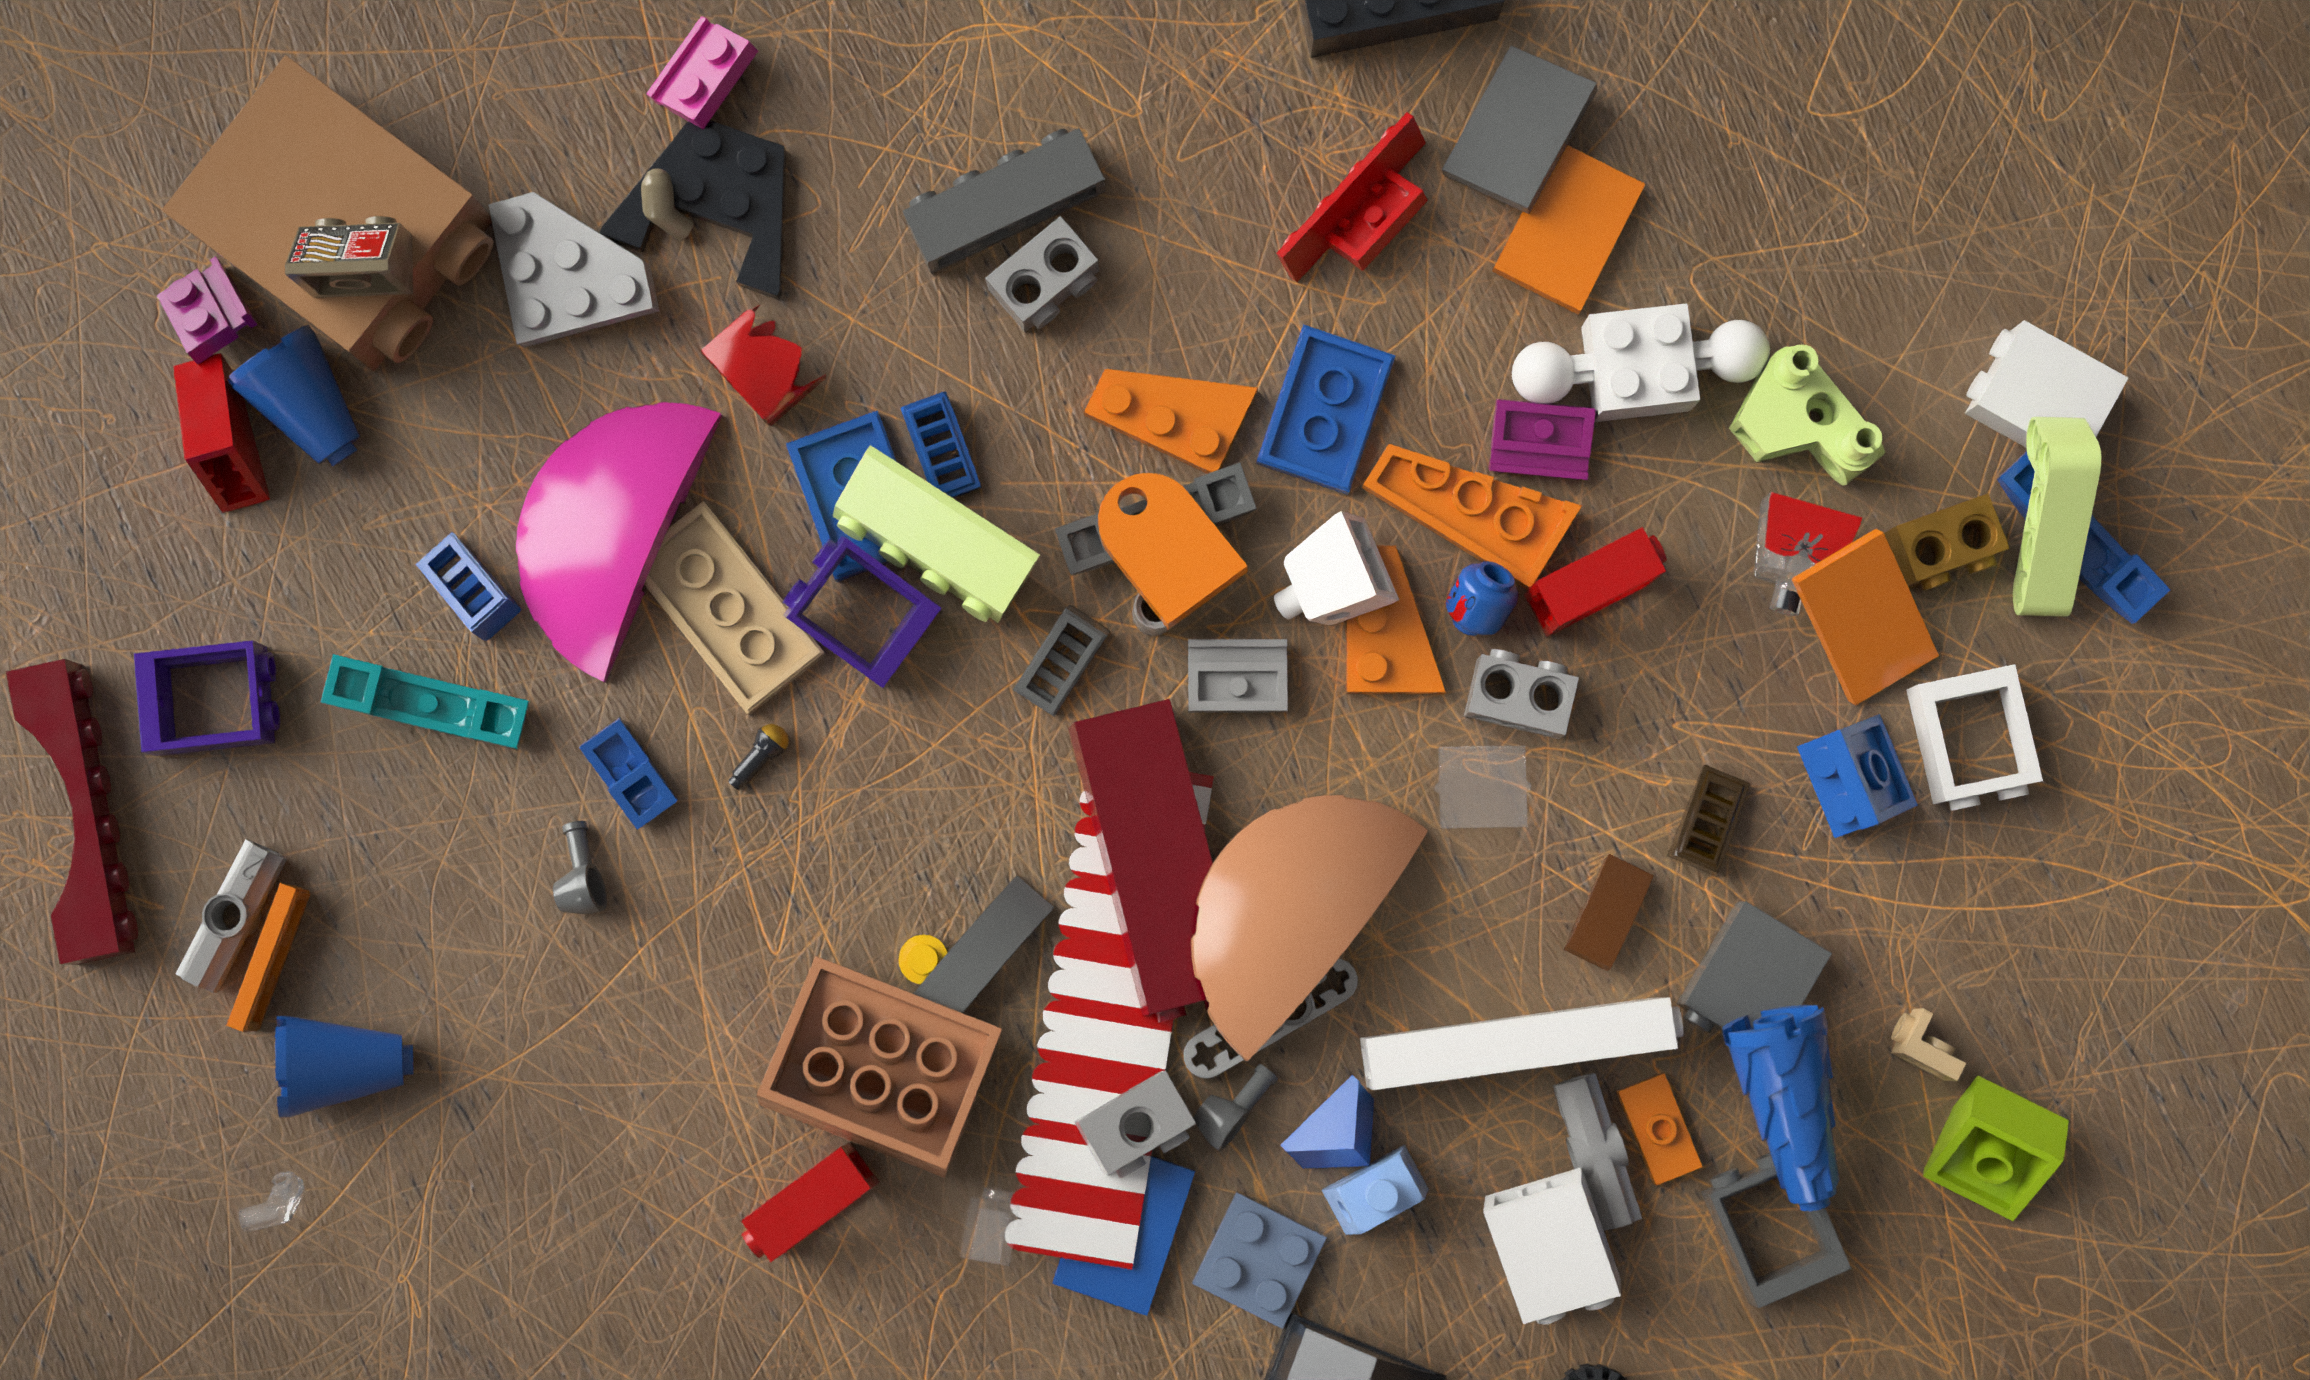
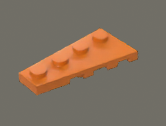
M1388 444L1362 486L1364 490L1479 561H1490L1503 566L1512 574L1515 583L1526 590L1535 583L1582 505L1566 500L1563 502L1544 496L1541 492L1523 486L1519 488L1495 480L1494 477L1463 470L1451 466L1448 462L1392 444Z

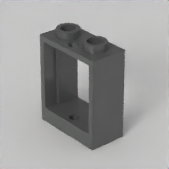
M1770 1152L1756 1159L1759 1167L1740 1174L1738 1168L1722 1172L1710 1179L1712 1187L1700 1191L1748 1303L1757 1308L1766 1306L1851 1269L1828 1213L1823 1208L1815 1211H1804L1821 1251L1756 1278L1723 1200L1777 1177Z

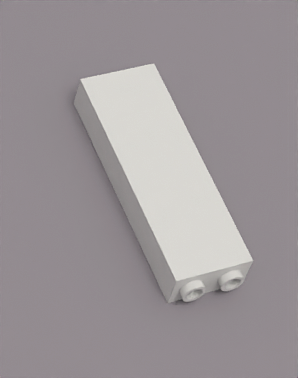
M1658 997L1361 1037L1360 1045L1366 1087L1378 1090L1678 1049L1676 1037L1683 1036V1022L1679 1007L1671 1006L1670 997Z

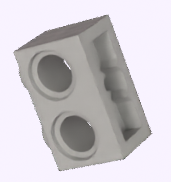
M1060 216L990 273L985 280L991 294L1020 328L1027 332L1034 325L1037 329H1041L1050 323L1060 312L1057 306L1071 294L1078 298L1092 288L1098 280L1095 275L1099 272V262ZM1068 253L1078 260V264L1072 271L1062 273L1056 271L1051 266L1052 260L1059 254ZM1024 284L1035 285L1041 291L1038 299L1029 304L1020 303L1013 296L1016 289Z
M1491 649L1490 656L1481 654L1476 661L1464 717L1555 739H1561L1566 735L1579 677L1567 675L1568 667L1554 662L1539 661L1538 667L1519 663L1520 655L1504 650ZM1491 674L1503 675L1510 683L1509 696L1505 699H1496L1490 696L1485 687L1487 676ZM1546 685L1555 690L1558 695V705L1555 710L1545 711L1536 705L1534 691L1537 686Z

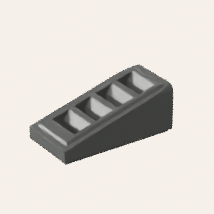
M1072 605L1067 606L1013 690L1054 717L1100 649L1110 630ZM1069 624L1092 638L1088 646L1065 631ZM1057 641L1081 655L1079 661L1076 663L1055 649L1054 646ZM1045 659H1050L1070 673L1068 678L1065 680L1044 666L1043 662ZM1035 674L1059 689L1055 697L1031 681Z

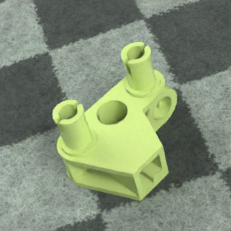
M1805 344L1784 347L1771 356L1764 370L1755 378L1729 429L1756 462L1809 450L1836 482L1841 485H1847L1884 456L1885 450L1882 445V433L1875 424L1866 422L1824 372L1818 364V355L1812 347ZM1810 411L1819 413V422H1813L1809 418Z

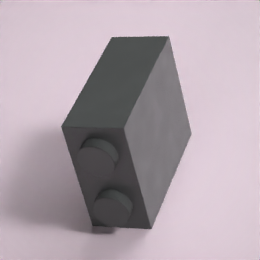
M1747 901L1736 902L1676 1004L1687 1010L1684 1016L1686 1021L1709 1034L1713 1027L1723 1032L1722 1028L1724 1025L1746 1015L1749 1016L1750 1025L1753 1027V1021L1762 1018L1760 1011L1802 1005L1832 953Z

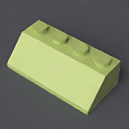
M871 445L864 453L834 507L833 517L839 520L837 526L841 531L855 540L862 541L865 537L881 547L878 552L887 561L900 568H904L906 564L923 574L920 580L926 586L942 595H945L947 591L951 592L964 601L962 607L969 614L984 622L991 618L999 623L1029 577L1040 554Z

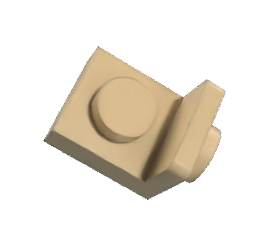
M1924 1008L1913 1009L1910 1015L1904 1013L1892 1032L1891 1039L1896 1041L1891 1054L1943 1081H1958L1966 1063L1952 1056L1955 1048L1932 1036H1927L1925 1042L1921 1040L1933 1013Z

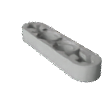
M1338 959L1332 966L1335 972L1344 970L1348 975V978L1342 983L1345 989L1343 993L1338 995L1334 989H1330L1318 995L1325 1004L1317 1009L1310 993L1305 998L1306 1010L1299 1019L1286 1020L1258 1051L1351 997L1357 987L1358 979L1356 971L1351 964L1343 959ZM1326 975L1321 979V981L1318 984L1326 980ZM1215 1024L1193 1036L1184 1048L1183 1059L1186 1067L1192 1074L1200 1078L1217 1076L1244 1060L1239 1054L1229 1059L1228 1051L1225 1049L1214 1057L1216 1066L1208 1070L1204 1064L1198 1066L1193 1064L1191 1058L1197 1054L1195 1048L1197 1043L1203 1041L1207 1047H1211L1222 1041L1215 1035V1032L1218 1030Z

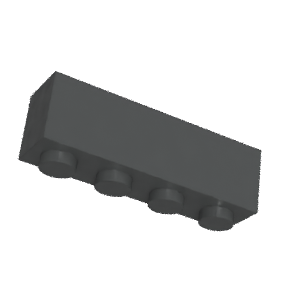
M1080 128L1069 133L1067 129L1057 130L1041 140L1042 145L1026 153L1022 149L1012 151L997 161V167L980 174L979 170L967 172L958 177L953 182L954 187L939 194H936L935 191H928L912 199L909 202L910 207L903 210V214L930 273L933 274L1105 193V179Z

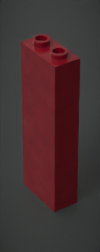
M1166 699L1073 722L1068 729L1142 1015L1146 1016L1156 1013L1159 1023L1186 1016L1187 1013L1184 1005L1200 1001L1204 1002L1205 1009L1208 1010L1209 1003L1201 981L1195 978L1191 938L1196 934L1199 912L1196 901L1203 881L1213 862L1171 701Z

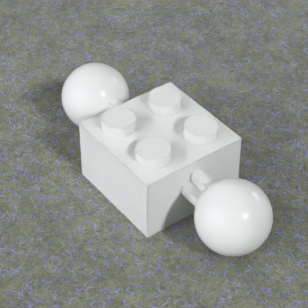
M1687 303L1589 314L1581 327L1585 354L1570 356L1564 348L1555 343H1533L1524 348L1516 357L1512 368V379L1516 390L1523 398L1529 402L1539 404L1555 403L1567 395L1573 384L1589 383L1591 406L1596 409L1594 422L1689 412L1700 401L1697 370L1712 369L1717 376L1729 382L1742 383L1750 381L1757 377L1767 365L1770 357V344L1763 330L1756 324L1746 320L1728 321L1720 325L1712 333L1709 340L1692 342Z

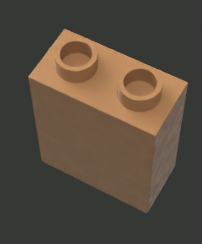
M286 55L162 208L165 214L372 371L377 369L386 356L395 363H400L418 349L428 335L433 323V317L423 310L447 279L457 286H461L472 279L482 268L493 248V239L484 233L492 223L491 216L470 192ZM369 217H391L396 219L397 223H401L412 234L413 294L313 298L285 275V263L298 227L315 226V221L318 219H341L346 221V225L365 224V219Z

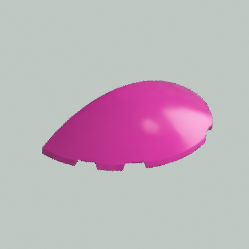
M661 402L654 405L626 407L608 413L590 422L587 427L577 432L569 440H565L547 459L527 493L520 514L516 538V554L518 555L521 579L520 586L525 602L534 621L538 622L546 636L552 641L554 648L573 665L605 683L644 596V592L641 590L679 503L684 504L721 420L722 414L719 412L684 403Z

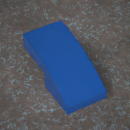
M621 717L579 746V749L608 786L609 793L637 830L678 801L669 785Z

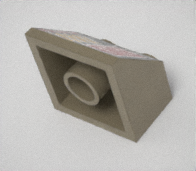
M369 217L365 219V224L346 225V221L341 219H318L315 221V226L298 227L285 263V275L313 298L413 294L412 234L401 223H397L396 219L391 217Z

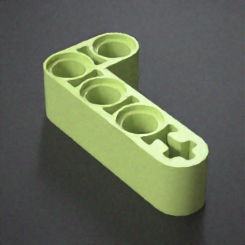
M2032 417L2027 429L2026 448L2035 474L2013 585V607L2017 615L2067 617L2071 614L2087 541L2101 470V449L2085 418Z

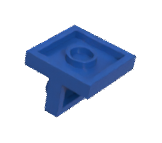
M1880 714L1797 746L1834 838L1874 826L1918 806Z

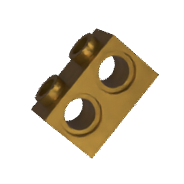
M1989 493L1902 523L1884 533L1908 587L1920 583L1923 591L1952 581L1949 572L1967 567L1968 573L1971 575L1996 566L1998 563L1995 556L2010 549ZM1964 526L1973 527L1978 531L1981 538V544L1978 549L1970 548L1964 543L1962 539V529ZM1918 542L1927 543L1933 548L1935 553L1933 565H1925L1917 558L1915 549Z

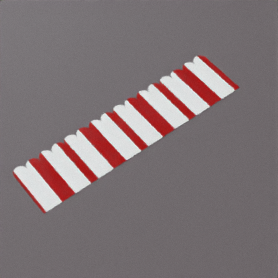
M1189 772L1205 831L1214 776ZM1083 792L1080 797V807L1086 815L1091 816L1086 795ZM1085 817L1076 824L1074 829L1076 840L1085 847L1076 849L1069 859L1071 871L1081 878L1070 880L1064 889L1066 902L1075 908L1064 911L1059 919L1061 933L1070 939L1060 941L1053 951V958L1056 964L1066 970H1058L1049 978L1048 989L1050 994L1058 1000L1050 1002L1045 1007L1043 1021L1053 1031L1043 1034L1037 1044L1039 1055L1048 1062L1038 1065L1032 1074L1034 1087L1044 1094L1033 1096L1027 1104L1029 1119L1039 1125L1028 1127L1021 1137L1023 1149L1033 1156L1023 1158L1016 1167L1018 1181L1027 1188L1018 1189L1010 1200L1013 1213L1022 1219H1016L1007 1226L1005 1239L1012 1249L1132 1270L1152 1150L1142 1155L1146 1164L1121 1179L1116 1171L1110 1175H1104L1074 1122L1158 1072L1165 1071L1174 1019L1158 1023L1156 1013L1146 1016L1142 1015L1091 817ZM1139 1112L1129 1115L1124 1123L1126 1136L1133 1142L1144 1140L1150 1132L1148 1118Z

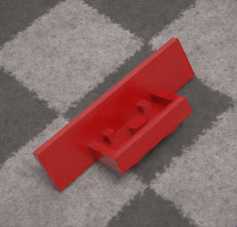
M1406 112L1395 125L1389 127L1378 144L1366 157L1351 168L1348 176L1329 196L1321 200L1315 212L1305 223L1287 237L1276 255L1289 277L1296 283L1329 248L1364 271L1428 201L1422 189L1398 174L1426 144L1414 116Z

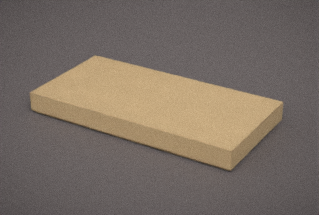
M704 501L668 528L644 585L746 714L750 715L823 658L826 653L812 636L783 616L789 607L782 603L783 599Z

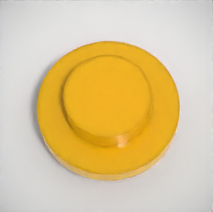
M917 935L910 938L902 946L899 953V966L903 975L908 980L916 984H922L948 952L939 939L930 935Z

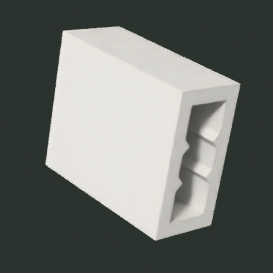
M2024 320L2011 331L2003 329L1989 352L1990 355L1995 357V360L1989 371L1986 373L1981 370L1969 387L1966 396L1971 398L1972 401L1965 414L2026 447L2027 429L2032 417L2085 418L2096 437L2128 377Z
M1582 1167L1485 1196L1484 1215L1523 1324L1537 1321L1538 1324L1553 1323L1563 1318L1567 1311L1584 1306L1586 1310L1601 1309L1610 1305L1615 1297L1621 1296V1278Z

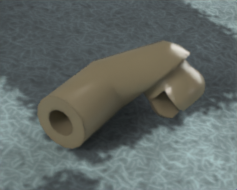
M651 169L646 173L641 184L643 213L648 220L678 241H682L689 235L693 227V221L675 209L673 185L670 175L663 169Z

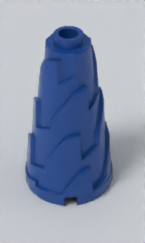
M1796 1005L1760 1011L1762 1018L1753 1021V1027L1750 1025L1748 1015L1735 1019L1722 1028L1724 1042L1729 1047L1743 1095H1748L1761 1140L1767 1141L1781 1189H1786L1789 1202L1799 1204L1801 1211H1815L1826 1208L1831 1204L1829 1198L1837 1193L1836 1186L1839 1182V1174L1832 1128L1836 1127L1829 1079L1833 1078L1827 1039L1828 1022L1824 1008L1818 1009V1005Z

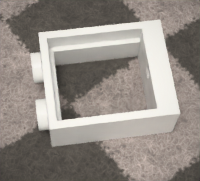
M2015 664L1918 684L1906 689L1933 805L1949 801L1951 811L1981 805L1979 795L1997 791L1999 801L2029 794L2027 785L2043 781ZM1999 690L2019 773L1955 787L1935 703Z

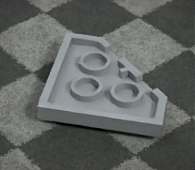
M531 192L488 204L517 345L528 347L660 311L649 263L545 198Z

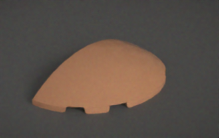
M1323 795L1303 798L1300 802L1284 806L1280 809L1275 808L1258 817L1237 833L1220 852L1203 881L1196 901L1199 912L1196 934L1191 938L1192 963L1195 978L1201 981L1209 1003L1207 1011L1210 1018L1228 1044L1245 1061H1248L1269 1040L1311 993L1355 939L1392 889L1428 832L1426 828L1397 809L1376 801L1369 802L1362 799L1347 798L1344 795Z

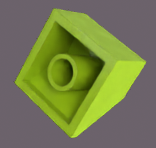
M1977 1075L1953 1106L1924 1168L1923 1177L2014 1221L2064 1161L2069 1120Z

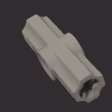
M245 839L217 895L210 898L204 905L202 912L203 922L175 973L176 975L196 987L212 993L219 992L246 938L252 935L259 927L261 909L278 879L287 858L263 845ZM235 903L240 910L241 917L236 927L230 930L223 922V914L228 905Z
M1590 1073L1574 1077L1553 1085L1554 1095L1557 1098L1559 1110L1569 1137H1566V1144L1574 1169L1582 1167L1603 1230L1616 1229L1642 1219L1640 1207L1626 1170V1166L1629 1165L1627 1152L1616 1124L1611 1123L1596 1074Z

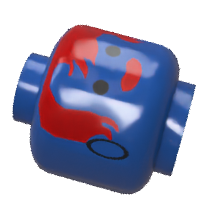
M1484 561L1482 563L1470 564L1462 569L1445 601L1448 614L1459 631L1470 636H1476L1478 634L1493 635L1502 629L1515 608L1519 597L1516 585L1514 584V577L1506 568L1494 562Z

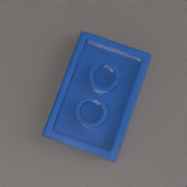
M1303 325L1256 464L1348 495L1396 355Z
M878 410L786 443L822 546L828 539L837 543L841 536H843L881 564L890 563L879 554L878 551L881 547L865 537L862 541L851 538L838 528L837 523L839 520L833 517L835 504L870 445L896 461ZM846 555L834 570L833 576L835 581L839 582L867 570Z
M1151 1156L1132 1270L1060 1258L1052 1284L1147 1316L1195 1170Z

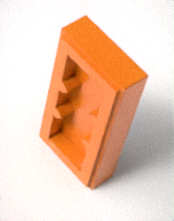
M1665 1073L1657 1074L1616 1091L1654 1185L1657 1186L1703 1167Z

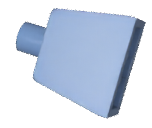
M1402 1145L1371 1162L1370 1166H1364L1322 1189V1192L1345 1235H1355L1367 1232L1425 1199L1429 1188L1406 1146Z

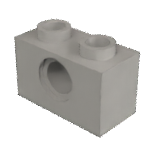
M1166 1070L1158 1072L1074 1122L1103 1174L1110 1175L1116 1171L1120 1179L1144 1166L1146 1162L1142 1155L1157 1146H1160L1163 1153L1188 1140L1190 1137L1186 1129L1196 1124ZM1135 1112L1144 1114L1150 1122V1132L1140 1142L1131 1141L1124 1131V1123L1127 1117Z

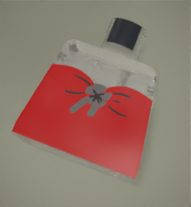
M1774 492L1764 497L1759 510L1754 577L1776 584L1769 609L1789 616H1798L1802 601L1791 578L1851 544L1861 525L1862 517Z

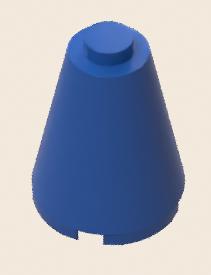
M305 325L282 337V342L269 350L265 348L232 372L229 376L230 379L227 380L236 392L314 461L321 464L328 460L334 467L357 451L353 442L360 436L317 334L309 325Z
M277 1016L276 1018L278 1026L275 1029L276 1081H278V1086L281 1087V1096H277L279 1118L300 1115L403 1086L404 1075H414L413 1044L403 1045L402 1035L291 1016Z

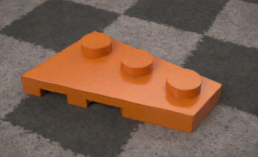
M1104 369L1084 410V416L1209 474L1220 470L1257 394L1258 387Z
M1376 545L1399 600L1393 604L1346 620V694H1445L1446 691L1397 547Z

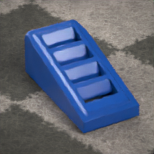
M946 391L900 408L928 483L952 498L982 488ZM940 411L944 412L946 418L918 428L916 420ZM948 430L951 431L952 438L925 447L923 439ZM955 449L958 450L959 457L932 466L930 458ZM964 467L966 476L939 485L936 477Z
M453 532L416 563L417 567L470 632L484 641L491 639L521 611V608ZM458 554L461 560L441 577L438 571ZM471 570L473 574L453 590L451 587ZM484 585L486 589L466 605L464 602Z

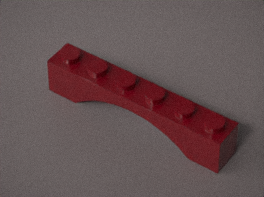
M67 659L6 671L14 719L29 731L51 756L65 783L72 807L74 827L72 862L63 893L51 914L59 964L79 965L134 953L133 940L138 938V926L132 911H128L124 892L129 889V878L124 864L118 861L115 843H118L120 840V829L116 817L109 813L106 795L111 792V781L107 769L100 764L97 746L102 744V733L97 719L91 716L88 698L93 696V685L90 675L86 669L82 668V664Z

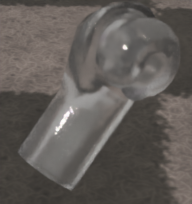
M291 1171L277 1173L271 1180L274 1186L266 1203L239 1210V1221L243 1232L248 1233L289 1222L304 1197L305 1187L303 1180Z

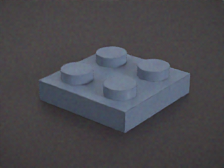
M1236 1191L1196 1272L1192 1284L1283 1329L1327 1237Z

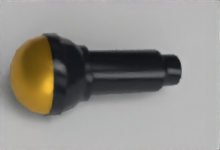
M767 724L760 728L753 743L754 747L732 771V776L728 782L734 788L740 790L743 785H747L769 759L772 760L774 757L784 753L789 744L786 731L777 724Z

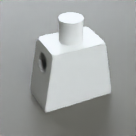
M1343 511L1335 514L1285 557L1284 566L1292 584L1274 595L1276 607L1286 619L1290 620L1304 612L1309 621L1325 625L1343 622L1393 604L1399 600L1365 518Z

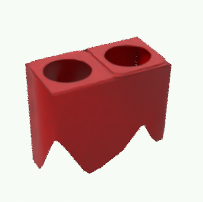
M758 305L753 309L743 312L706 345L701 352L763 420L765 419L768 425L772 426L825 380L826 374L804 386L794 385L799 372L802 348L794 342L771 336L775 330V321H767L752 328L755 312L760 306Z

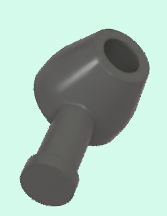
M574 821L564 824L562 830L563 834L567 837L573 870L554 883L553 896L555 903L563 913L593 914L604 911L607 906V893L599 870L592 864L586 834L588 830L587 822Z
M1257 1065L1254 1069V1075L1233 1101L1210 1095L1195 1113L1193 1119L1207 1142L1219 1152L1237 1135L1247 1120L1250 1111L1270 1085L1274 1086L1278 1081L1277 1076L1265 1066Z

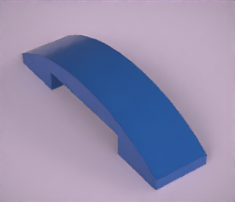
M2027 451L1997 478L2001 487L2025 521L2035 474ZM2093 515L2091 516L2079 580L2131 624L2136 623L2170 589L2138 554L2129 555Z

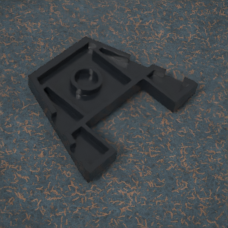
M709 120L704 129L688 121L648 171L659 168L665 170L670 175L674 192V206L679 212L752 237L736 282L740 287L780 300L782 295L781 268L784 244L782 237L783 212H785V147ZM646 173L600 230V233L611 241L640 252H644L654 223L645 217L642 208L641 184Z

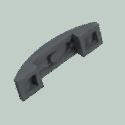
M1241 463L1194 479L1195 482L1183 486L1216 527L1257 510ZM1142 500L1120 509L1125 514L1137 515L1145 510L1147 501ZM1099 513L1055 528L1071 576L1115 564L1106 552L1100 539L1098 527Z
M1016 876L957 941L913 994L964 1013L1019 947L1027 941L1051 913L1054 907L1020 877Z

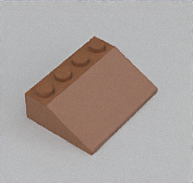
M815 956L758 1090L757 1099L760 1106L945 1178L967 1125L1002 1028Z

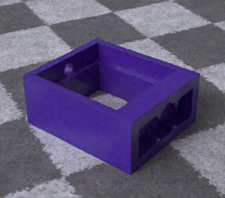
M841 536L837 543L828 539L812 561L818 569L807 583L799 579L784 598L782 603L789 608L783 616L883 688L936 617L941 607L848 538ZM846 555L913 604L871 663H868L803 615V612Z
M252 640L134 653L141 752L163 756L275 743L274 731L280 728V712L276 701L271 700L270 682L276 679V664L273 654L267 652L266 645ZM247 661L253 730L176 738L170 669Z

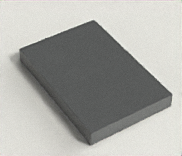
M1510 46L1443 166V175L1530 214L1598 91L1597 83L1514 46Z

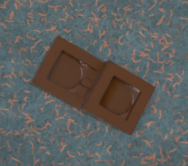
M1608 854L1600 867L1587 901L1579 911L1563 950L1609 971L1632 927L1654 875Z

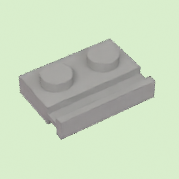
M1188 639V713L1288 711L1287 639Z

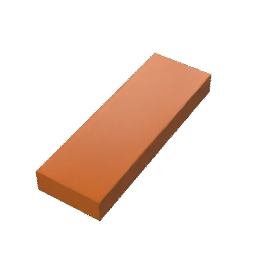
M279 884L226 1026L242 1032L260 1030L311 895L309 893L310 890L291 884Z

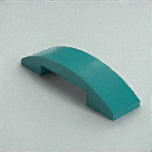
M335 654L332 656L321 698V703L514 749H518L530 703L528 700L385 668L381 665Z

